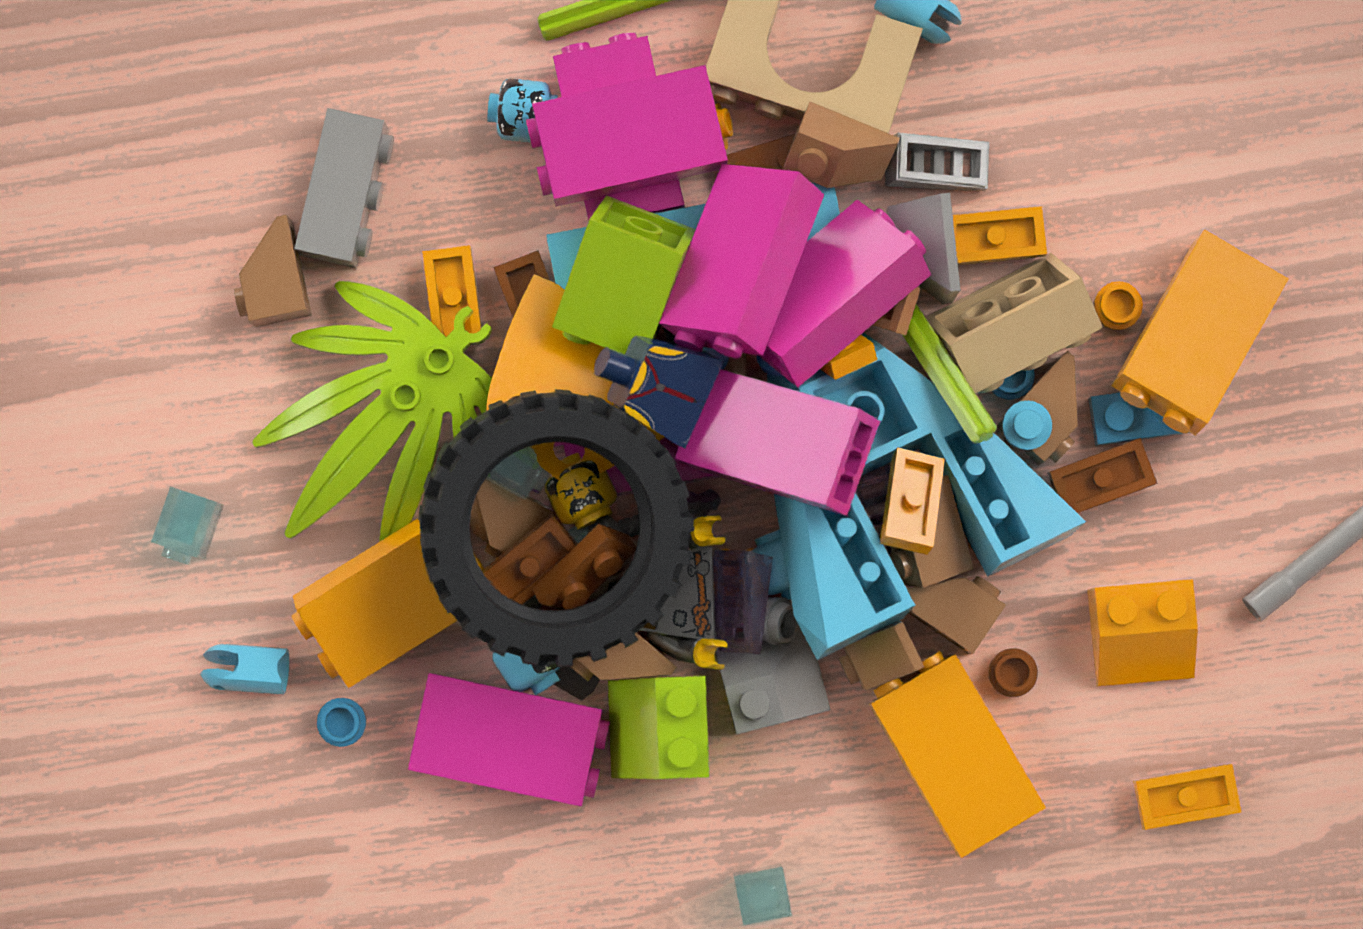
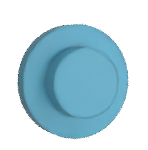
M1028 400L1021 401L1007 410L1003 418L1002 429L1005 438L1012 446L1021 450H1033L1043 445L1050 437L1052 419L1047 409L1041 404Z

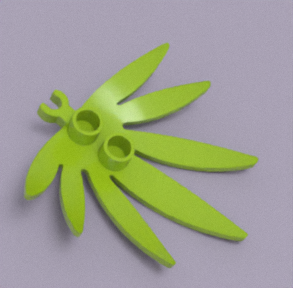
M338 281L335 283V289L350 306L367 318L390 327L392 330L386 331L358 325H333L292 335L291 341L308 349L331 354L354 356L386 354L388 356L387 361L346 374L307 394L272 420L253 439L252 443L254 447L260 448L303 433L340 415L377 390H380L381 394L346 427L326 452L304 487L285 530V536L292 539L331 511L373 471L395 445L409 424L414 421L416 425L402 450L388 489L381 522L380 542L411 523L425 491L424 484L428 472H431L435 460L443 415L447 412L452 414L454 439L461 431L460 426L470 417L473 420L477 418L475 407H479L482 414L486 412L492 377L476 362L465 355L464 352L470 345H479L489 338L492 328L486 323L479 332L468 333L464 325L474 312L467 306L457 313L454 319V330L446 337L428 318L402 299L369 285ZM530 447L514 453L518 459L533 469L539 467L537 455Z

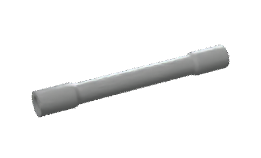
M1363 506L1282 571L1274 573L1242 599L1255 618L1263 621L1293 597L1297 589L1363 537Z

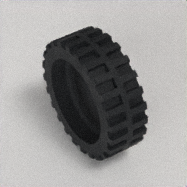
M555 389L552 393H537L535 390L520 393L521 397L507 402L499 400L488 405L489 410L474 420L470 417L460 426L461 431L450 443L445 442L439 451V459L432 473L428 472L424 484L423 502L419 507L420 544L430 582L433 584L439 600L447 613H451L458 620L462 630L472 639L477 636L486 642L491 651L503 657L506 652L519 656L524 664L538 666L539 660L555 661L558 667L573 666V659L588 656L591 657L593 662L607 658L606 650L620 643H623L625 648L638 641L635 633L648 622L654 627L664 616L660 609L668 597L671 596L676 599L682 587V584L678 581L683 565H690L692 551L688 547L689 532H694L693 516L688 510L686 499L690 496L670 453L655 438V435L625 411L607 403L602 398L590 394L588 396L574 394L570 390ZM559 442L588 448L600 454L617 467L629 483L634 494L639 512L640 528L634 557L622 578L608 592L598 599L577 608L549 611L521 605L502 594L490 583L480 569L472 550L470 517L473 503L481 485L492 470L504 459L533 445Z

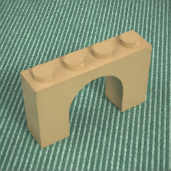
M728 0L706 65L714 100L728 105H736L737 100L755 105L754 111L775 120H781L783 115L802 120L810 101L889 133L923 30L922 28L876 14L862 60L853 76L835 89L825 92H806L796 89L782 80L775 72L769 60L767 42L781 0Z

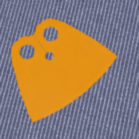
M535 274L533 275L516 310L502 346L490 383L486 411L489 410L488 405L499 400L507 402L512 397L521 396L520 393L535 390L537 393H552L555 389L570 390L574 394L583 396L590 394L602 398L607 403L617 407L607 400V394L613 382L598 377L594 373L597 357L605 347L592 342L587 345L572 342L563 336V331L552 328L565 290L558 284ZM640 422L653 435H655V438L658 441L664 438V436H662L658 432L654 431L647 425ZM543 443L530 447L535 451L539 465L558 480H560L561 472L569 466L576 464H566L559 461L553 451L554 443ZM585 448L584 456L578 461H594L597 464L599 473L614 466L609 460L588 448Z

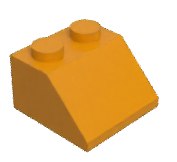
M1193 579L1096 587L1087 590L1096 687L1195 678L1198 623Z

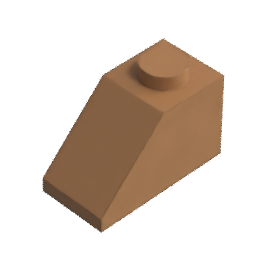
M809 101L782 170L798 171L809 181L826 188L882 180L900 138Z
M287 214L276 217L240 271L241 287L234 289L240 317L248 316V321L255 327L312 315L300 255L294 249L296 244L294 225Z
M1068 350L1019 401L1028 400L1041 404L1047 409L1052 419V431L1048 440L1036 449L1023 450L1038 465L1045 462L1048 457L1056 463L1075 443L1069 436L1078 426L1075 357ZM1002 419L1001 422L997 425V427L1003 432Z
M488 475L473 503L470 524L472 532L487 543L483 551L494 558H498L551 513L556 517V513L542 502Z
M943 475L934 547L930 553L926 555L890 546L892 550L890 558L904 585L925 588L974 569L948 475Z
M976 576L973 582L964 577L938 582L925 588H907L915 603V606L908 614L967 654H974L1006 606V604L997 599L1001 591L979 576Z
M897 621L844 647L846 655L838 658L850 684L852 685L859 681L864 690L872 689L924 667L902 621Z
M635 633L638 641L625 648L623 643H620L606 650L607 658L593 662L590 656L573 659V666H571L587 681L593 675H596L602 681L669 676L677 669L673 663L638 633Z

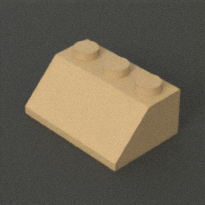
M1052 253L925 317L975 394L978 392L987 393L997 389L1004 383L1005 378L1021 370L1028 371L1040 367L1047 361L1048 356L1063 348H1075L1084 344L1090 339L1092 333L1103 328L1082 278Z

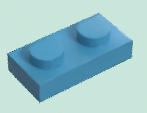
M1120 393L1091 396L1088 398L1095 446L1128 442L1139 438L1142 440L1184 434L1167 426L1163 422V416L1147 407L1142 409L1129 404L1120 396Z

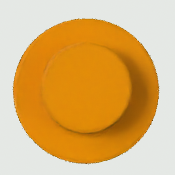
M1116 281L1108 283L1099 290L1094 300V308L1102 325L1112 330H1124L1134 325L1140 318L1143 310V301L1140 293L1134 286L1126 282Z

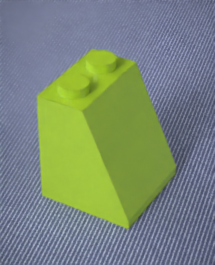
M606 195L588 221L552 328L563 331V336L572 342L584 345L592 342L622 354L626 353L631 339L635 336L656 339L661 327L659 324L696 229Z
M706 676L608 680L611 778L677 779L710 777Z

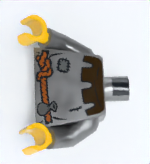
M706 516L696 518L694 520V532H689L688 547L691 549L692 555L690 565H683L678 581L682 584V587L676 599L671 596L668 597L660 609L664 616L654 627L648 622L640 630L647 631V638L651 645L677 661L694 663L701 668L723 670L725 665L717 664L714 658L715 650L719 646L728 647V643L722 640L720 548L713 547V545H722L726 539L725 537L715 538L712 534V525L715 521H721V516ZM610 582V583H609V587H608V591H609L617 582Z

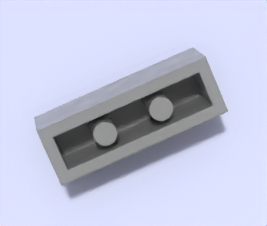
M327 108L294 248L300 256L357 268L359 256L367 257L372 240V229L366 228L370 210H378L383 193V183L377 181L381 163L389 164L394 145V136L388 135L389 128L384 120Z

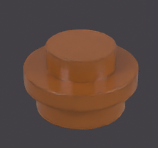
M1009 648L1002 650L994 656L989 665L988 675L992 686L997 692L1008 697H1019L1025 695L1034 687L1038 677V668L1033 657L1026 651Z

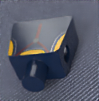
M635 336L631 339L625 354L607 347L604 348L597 357L594 373L598 377L613 382L607 394L608 401L676 445L686 448L723 365V361L704 350L699 352L675 343Z

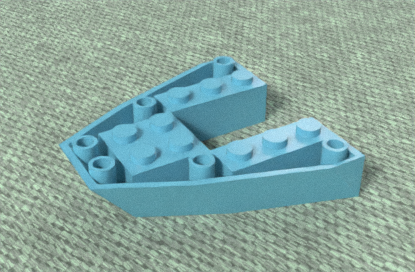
M864 332L861 335L873 342L878 360L837 380H834L820 369L797 388L783 375L767 374V383L859 408L880 421L861 476L890 463L897 447L911 451L919 449L923 454L945 459L943 475L949 476L963 532L987 577L1072 536L1086 522L995 433H993V437L988 441H983L979 444L971 442L934 383ZM856 493L847 516L774 494L794 617L817 660L903 619L911 611L915 603L884 545L880 544V538Z

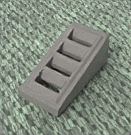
M899 132L894 135L900 139L885 171L886 186L985 191L988 189L989 142ZM907 151H911L910 171H907ZM924 151H931L930 173H924ZM944 152H951L950 175H944ZM963 153H970V177L962 176Z

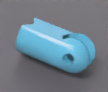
M876 0L874 9L891 19L922 28L920 37L933 44H944L951 41L950 36L944 30L929 21L934 12L956 25L962 24V16L958 7L949 0Z
M218 644L210 647L203 654V657L210 662L235 665L233 672L224 669H205L201 671L200 675L204 682L214 689L284 695L286 692L290 663L289 650L287 648Z

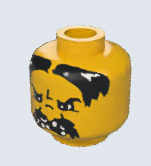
M579 453L561 459L560 461L563 463L576 464L567 467L561 472L560 480L551 476L544 485L545 492L558 520L566 525L575 524L577 530L594 524L601 517L611 515L613 512L610 506L617 499V492L607 471L599 473L597 464L591 460L578 462L581 460Z

